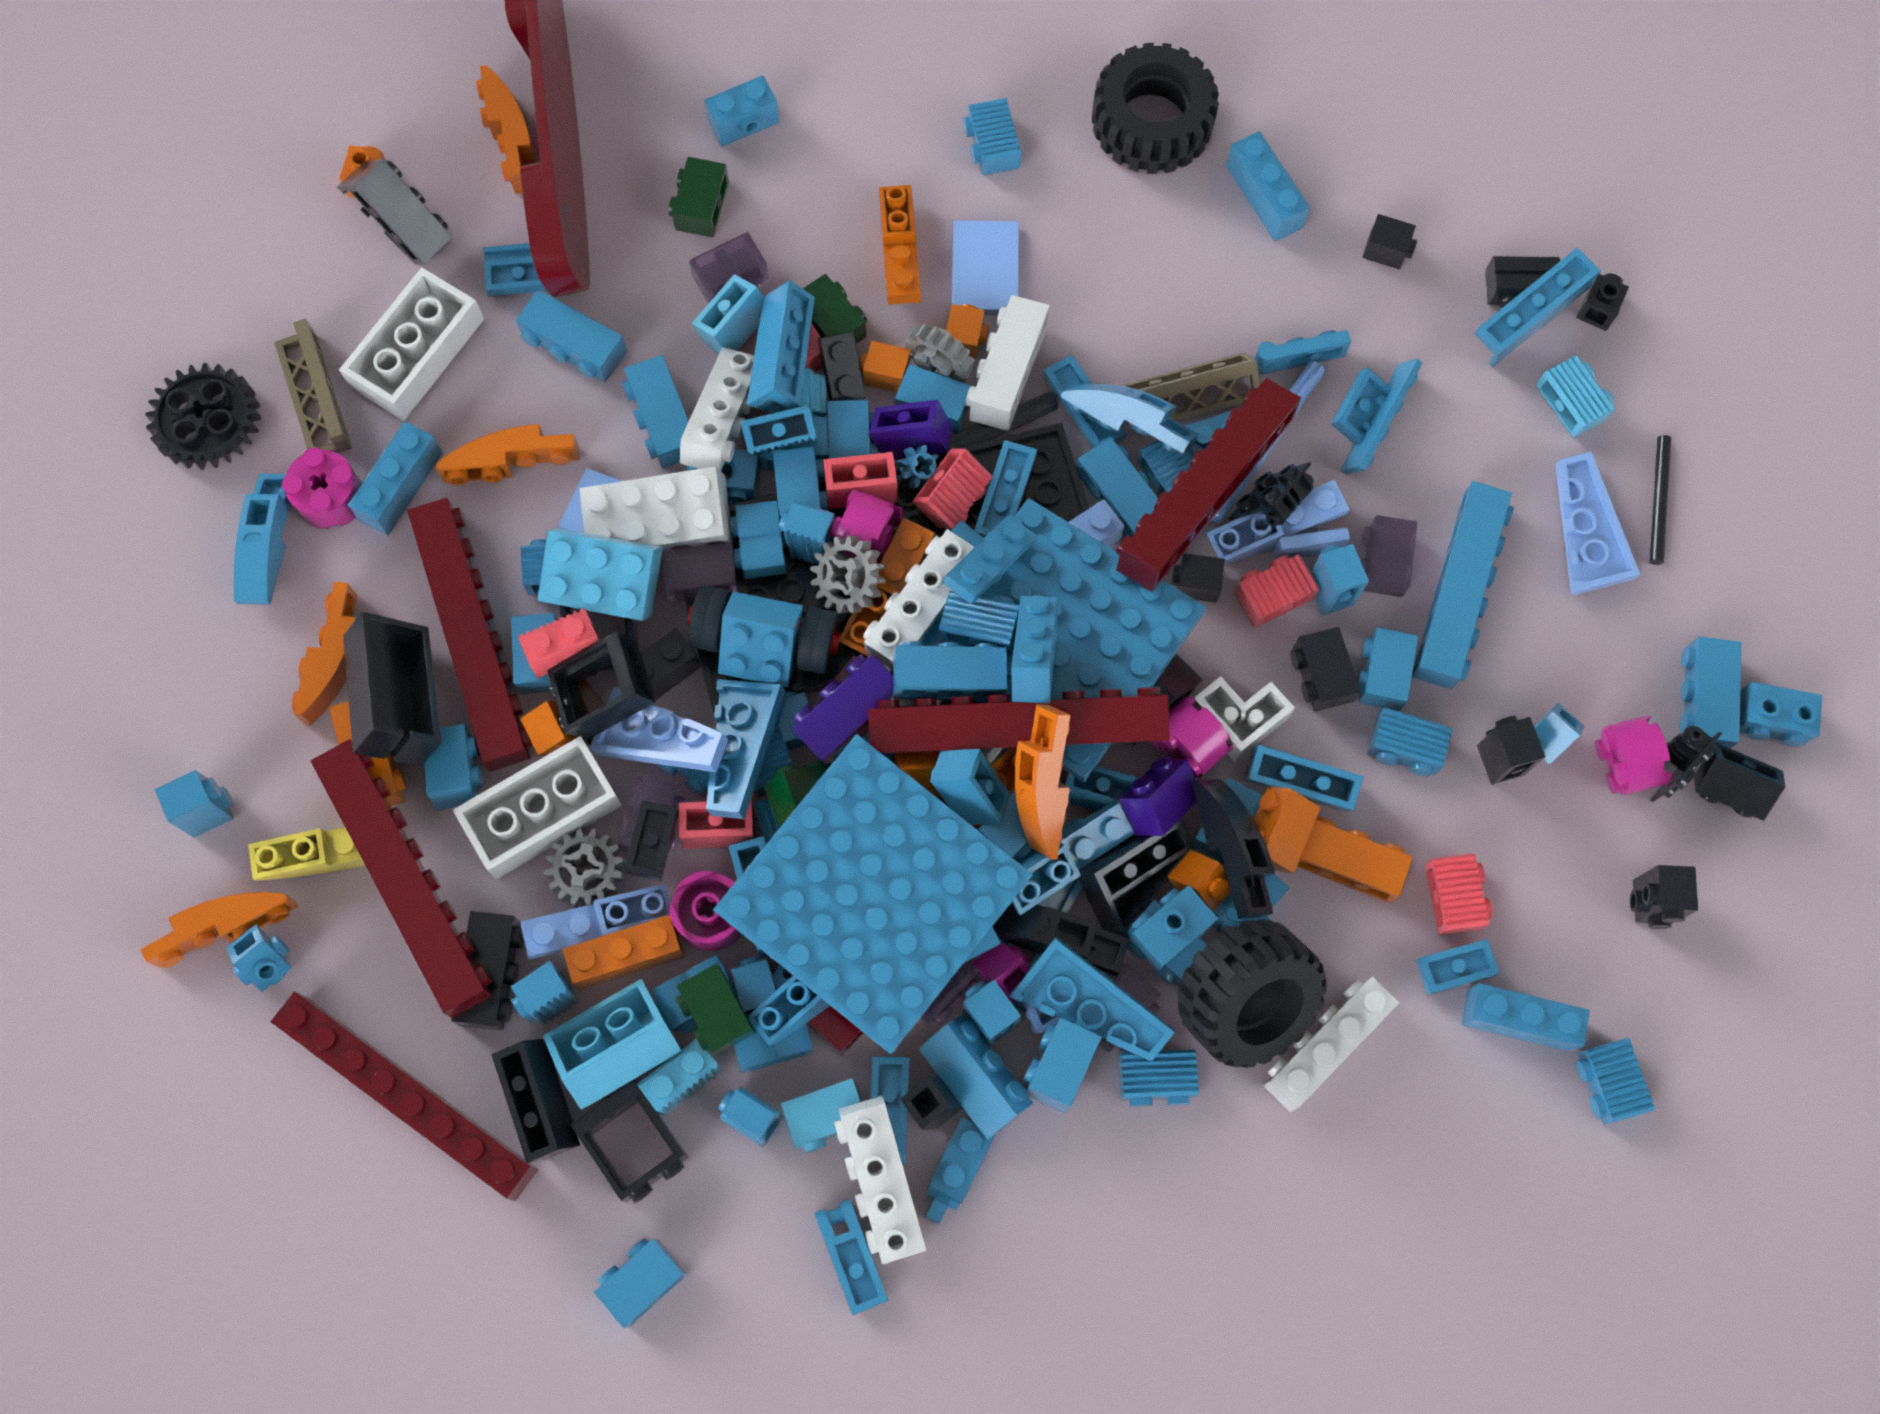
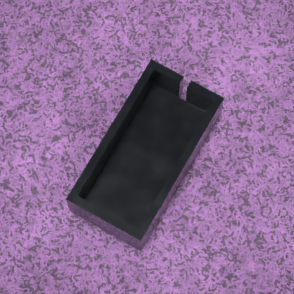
M362 611L343 635L353 753L385 759L390 754L391 761L422 766L441 744L429 629L426 626Z

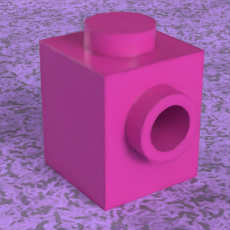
M1000 941V945L984 952L972 965L986 984L995 980L1013 1004L1016 1000L1010 998L1009 995L1030 968L1027 966L1029 960L1017 946L1014 945L1009 948Z

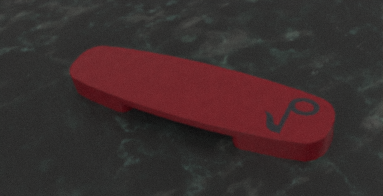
M505 0V11L509 26L529 58L531 65L541 162L521 166L520 176L530 251L534 267L541 283L553 298L587 291L590 285L585 196L575 95L562 0Z

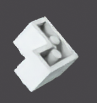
M1221 676L1193 698L1196 701L1192 704L1198 711L1203 707L1207 708L1224 726L1230 736L1226 744H1233V749L1228 755L1234 762L1286 722L1295 709L1272 681L1244 703Z

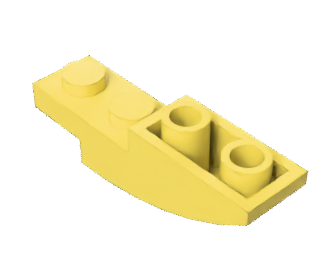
M345 827L329 831L318 828L248 844L252 878L255 881L310 876L365 866Z

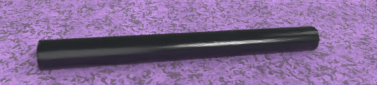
M1668 435L1657 437L1649 563L1653 565L1664 563L1671 437Z

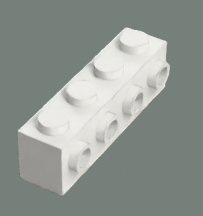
M1011 295L1007 307L1001 306L996 326H999L997 333L991 332L986 347V352L989 353L986 360L981 359L977 368L976 379H979L976 387L971 385L967 394L966 406H970V421L1009 431L1048 326L1050 305Z
M722 347L682 435L680 464L698 469L716 466L721 471L725 461L731 462L735 450L734 439L735 437L741 438L743 434L741 421L745 420V414L751 415L753 407L747 405L754 355Z
M948 529L941 538L935 536L925 551V554L928 556L921 565L915 564L905 578L906 586L900 594L894 592L886 602L884 607L886 613L879 622L874 620L866 629L863 638L866 639L864 641L865 651L868 654L874 655L877 660L893 670V657L896 645H902L908 641L922 643L927 632L943 614L948 592L951 590L943 584L946 574L974 546Z
M1373 976L1363 983L1357 979L1343 993L1347 998L1339 1008L1335 1005L1330 1006L1320 1016L1318 1021L1322 1025L1312 1035L1307 1030L1304 1033V1037L1298 1043L1295 1042L1293 1044L1297 1051L1288 1060L1282 1056L1267 1071L1271 1078L1263 1086L1289 1112L1298 1109L1400 1003Z
M883 1096L840 1108L841 1120L835 1121L834 1124L840 1144L848 1142L851 1157L845 1158V1163L850 1181L858 1179L862 1193L855 1195L861 1218L868 1216L872 1230L865 1232L871 1255L879 1253L881 1263L886 1264L925 1252L926 1247Z

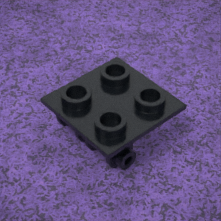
M1310 462L1298 466L1290 464L1280 472L1274 474L1267 472L1254 482L1256 487L1252 492L1244 495L1237 501L1236 506L1238 508L1228 519L1231 521L1263 511L1266 515V522L1270 526L1276 527L1277 525L1284 524L1297 506L1301 504L1302 500L1313 490L1314 479L1311 475L1305 473L1312 464Z
M1689 726L1671 741L1667 742L1670 762L1677 769L1671 775L1670 783L1662 785L1650 801L1654 802L1663 795L1670 798L1679 788L1682 790L1695 777L1696 773L1693 770L1700 763L1704 764L1717 751L1718 747L1714 743L1722 733L1719 731L1710 737L1699 727Z

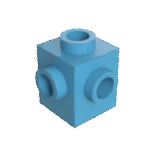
M257 924L226 947L232 964L235 966L233 971L236 976L247 986L252 982L261 992L270 985L280 982L292 968L286 956L290 952L286 944L277 935L270 938Z

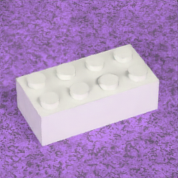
M421 267L341 366L339 371L351 389L402 421H405L480 326L484 317L475 299Z
M716 466L579 488L584 533L663 547L662 555L733 544L726 478Z
M579 736L453 809V812L486 870L497 880L552 848L551 845L553 843L558 844L564 840L563 834L574 835L577 829L586 828L620 808L622 804L584 740Z

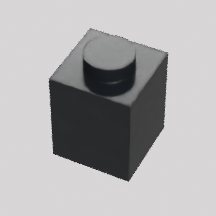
M1378 214L1362 258L1400 270L1404 259H1411L1418 241L1412 238L1416 225Z
M1184 553L1180 564L1173 566L1171 585L1177 586V589L1195 600L1217 603L1222 591L1225 559Z
M939 1076L926 1077L901 1098V1101L921 1130H937L963 1109Z

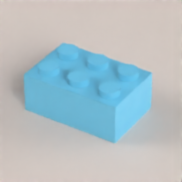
M562 528L548 530L537 601L577 609L582 608L588 611L641 621L652 617L663 547Z
M642 978L543 1035L562 1082L581 1110L682 1051Z

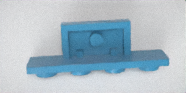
M1418 358L1398 364L1387 384L1369 368L1359 371L1331 423L1332 426L1354 443L1341 468V471L1346 475L1364 471L1372 464L1376 448L1387 436L1390 422L1404 404L1402 401L1408 389L1417 381V372L1422 365Z

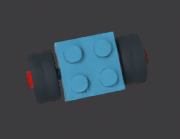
M701 586L694 604L690 606L688 612L689 645L695 649L720 652L718 674L762 683L781 684L783 687L788 688L796 665L800 670L813 671L819 674L828 673L833 656L838 655L842 635L838 634L839 613L810 607L806 613L801 630L803 605L738 592L732 593L729 590L711 586Z

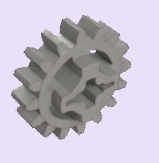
M925 323L922 327L916 324L904 340L906 344L904 348L911 349V359L914 360L918 367L963 383L975 367L973 365L974 358L968 356L970 350L966 349L960 340H955L949 331L938 328L937 326L931 329Z
M837 536L834 537V542H825L823 544L825 553H815L814 556L819 561V565L810 567L812 572L817 573V578L811 581V585L820 587L816 597L817 599L827 598L825 602L827 609L836 608L837 613H859L863 607L873 606L870 597L881 596L882 593L876 587L877 584L885 583L886 581L885 578L879 576V571L885 568V564L876 563L880 552L877 550L869 551L871 542L859 541L857 536H847V538ZM845 551L853 552L857 556L852 558L851 555H846ZM843 591L845 595H850L851 598H845L839 593Z
M579 828L576 831V838L571 839L565 833L563 834L565 843L562 846L556 843L551 845L557 853L555 856H546L545 860L553 867L545 870L544 875L549 879H555L548 886L553 892L561 889L558 898L562 902L571 897V904L573 907L578 908L581 900H584L586 905H592L595 898H606L605 893L608 890L612 893L618 892L613 883L615 880H624V875L617 868L625 866V861L623 858H615L621 850L617 844L609 847L612 841L609 835L605 834L599 840V833L596 829H592L589 836H585L582 829ZM580 847L578 851L574 852L571 855H568L571 851ZM599 849L606 854L608 865L598 861ZM587 862H589L593 869L585 870L582 875L577 868L579 866L585 867ZM562 871L566 872V874H571V888L565 884ZM602 881L597 887L590 889L592 885Z

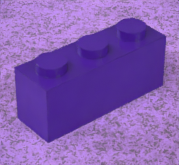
M860 654L845 668L849 674L840 683L833 679L819 692L822 699L813 708L807 704L792 718L796 724L791 729L822 762L868 720V709L878 707L877 700L890 699L893 696V676L872 654L866 658Z

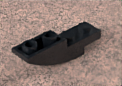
M1196 779L1192 781L1209 852L1221 851L1224 868L1227 873L1238 919L1261 918L1273 914L1265 877L1275 874L1263 837L1254 819L1239 797L1221 779Z
M1010 903L992 926L998 939L1040 954L1044 952L1056 936L1098 970L1116 977L1121 971L1130 941L1126 937L1098 928L1097 922L1041 905H1035L1022 915H1019L1013 904Z

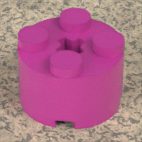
M314 447L307 449L303 455L290 465L282 481V487L290 503L307 523L316 528L330 529L329 527L346 525L356 518L348 504L362 483L343 456L330 450H321Z
M852 490L846 502V511L842 518L837 517L834 520L830 536L846 538L847 536H857L859 541L871 542L869 551L877 550L880 552L876 559V563L880 564L893 539L894 527H899L903 519V509L900 506L865 492ZM845 551V554L851 555L852 558L857 556L853 552Z
M1184 696L1168 710L1170 740L1150 742L1158 750H1164L1173 760L1187 759L1194 777L1202 778L1233 749V744H1226V741L1230 738L1228 732L1207 708L1203 707L1198 711L1192 706L1196 700Z
M1649 715L1604 726L1601 732V739L1595 740L1598 758L1601 761H1607L1610 773L1606 774L1608 787L1613 794L1620 792L1623 795L1666 785L1671 781V771L1666 773L1664 771V762L1670 761L1668 747L1658 724L1648 723L1652 718Z
M699 871L684 878L676 888L669 908L672 923L685 942L697 950L717 951L733 944L742 934L716 912L709 918L705 915L704 907L711 905L714 909L735 882L732 879L713 871Z

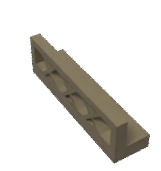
M306 318L293 322L297 335L275 341L274 343L307 449L316 447L314 440L321 429L328 432L332 444L320 447L319 449L330 450L336 453L352 449L317 335ZM300 345L303 356L298 363L288 358L286 350ZM302 372L309 374L312 381L308 391L296 385ZM312 400L319 403L321 414L317 420L305 414Z
M1244 352L1121 386L1144 391L1169 403L1174 395L1185 394L1190 398L1183 410L1173 411L1170 417L1175 421H1180L1243 404L1247 393L1238 395L1231 391L1238 378L1249 375L1251 388H1258L1260 380L1257 360ZM1216 385L1222 389L1213 402L1205 403L1199 399L1207 386ZM1196 402L1199 403V404H1201V405H1198V406L1193 407Z

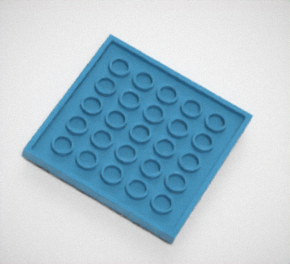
M1028 498L1014 516V519L1037 535L1035 541L980 597L994 599L995 596H1006L1016 602L1015 604L1018 605L1020 604L1021 596L1040 595L1044 597H1057L1058 632L1051 699L1062 698V691L1084 690L1085 697L1100 696L1099 690L1122 689V695H1137V688L1153 687L1205 614L1206 606L1164 580L1151 592L1116 571L1120 556L1116 554L1115 550ZM942 616L936 620L925 635L922 642L924 646H939V644L944 643L941 641L939 634ZM1013 651L1011 656H1007L1006 694H1010V701L1012 700L1011 666ZM1112 743L1065 745L1062 769L1085 782Z
M856 734L713 911L889 1054H892L1033 874Z

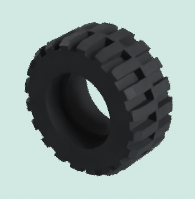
M1154 42L1144 43L1142 48H1137L1135 45L1125 49L1124 55L1121 53L1115 55L1110 59V65L1104 66L1100 73V78L1096 83L1092 109L1093 132L1095 138L1098 141L1101 140L1100 147L1106 154L1112 153V160L1122 165L1123 162L1128 164V169L1138 172L1139 169L1147 170V174H1157V170H1164V173L1175 171L1177 165H1180L1182 168L1192 163L1193 157H1199L1204 151L1205 145L1209 143L1219 105L1217 101L1219 96L1218 87L1213 83L1214 76L1208 68L1203 69L1204 62L1197 56L1194 58L1190 57V52L1182 47L1177 50L1171 48L1172 44L1162 43V46H1154ZM1157 95L1175 103L1181 110L1182 115L1168 122H1150L1135 115L1129 109L1127 103L1140 96Z
M1257 919V921L1247 920L1240 922L1238 927L1231 925L1224 929L1223 934L1219 937L1213 936L1208 940L1202 952L1197 951L1192 958L1193 964L1191 967H1186L1182 976L1184 983L1179 985L1178 1012L1187 1030L1218 1062H1223L1227 1066L1249 1068L1255 1067L1256 1063L1266 1064L1271 1062L1272 1057L1277 1054L1282 1056L1289 1051V1046L1294 1042L1298 1043L1304 1037L1303 1033L1308 1027L1311 1028L1317 1020L1315 1016L1317 1011H1321L1323 1007L1324 997L1322 995L1326 994L1327 988L1326 975L1319 958L1281 923Z

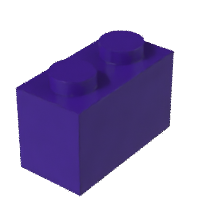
M930 400L875 408L869 434L880 453L893 452L894 459L906 458L904 449L912 447L916 452L917 448L923 445L927 446L926 453L931 455L947 453L952 425L939 400Z
M1165 757L1156 760L1151 764V768L1141 778L1135 780L1131 784V788L1120 798L1135 836H1164L1196 803L1192 785L1195 777L1187 759L1171 760V758Z

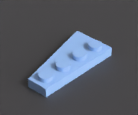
M1592 452L1560 459L1555 467L1571 596L1635 580L1640 575V572Z
M613 688L608 703L622 696L619 688ZM650 705L594 736L589 750L596 756L717 772L728 739L721 732L691 719L681 718L663 707L658 708Z

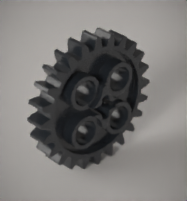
M203 363L201 371L197 372L191 364L188 369L189 374L184 375L180 370H176L177 380L172 381L169 378H164L168 387L165 390L155 388L156 393L160 396L159 400L152 399L148 401L154 411L145 413V416L152 422L146 426V429L153 435L150 439L158 447V450L165 457L168 456L174 464H178L181 461L187 469H190L195 462L200 470H204L207 461H210L215 468H218L219 459L222 457L228 463L232 462L231 452L234 451L240 455L244 454L240 447L242 443L252 445L253 442L247 435L248 433L259 432V429L253 422L261 420V416L256 410L261 405L255 398V391L251 386H248L249 384L243 376L238 377L232 368L225 371L220 364H217L212 371L207 363ZM222 394L218 399L213 400L216 395ZM188 402L184 408L179 409L181 405ZM229 423L225 429L219 430L222 425ZM195 432L191 438L185 439L188 434Z

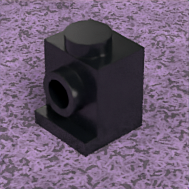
M1598 274L1588 290L1576 318L1607 331L1620 311L1619 309L1629 286L1624 285L1622 278L1616 274Z

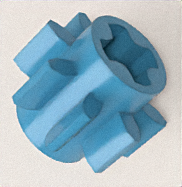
M926 445L919 446L916 452L912 447L904 449L906 458L895 463L900 466L901 474L898 476V479L910 481L909 487L911 489L918 488L920 482L924 486L937 469L935 460L939 456L926 453ZM918 461H919V463L921 464V467L918 469V473H917V471L915 470V467L918 465Z

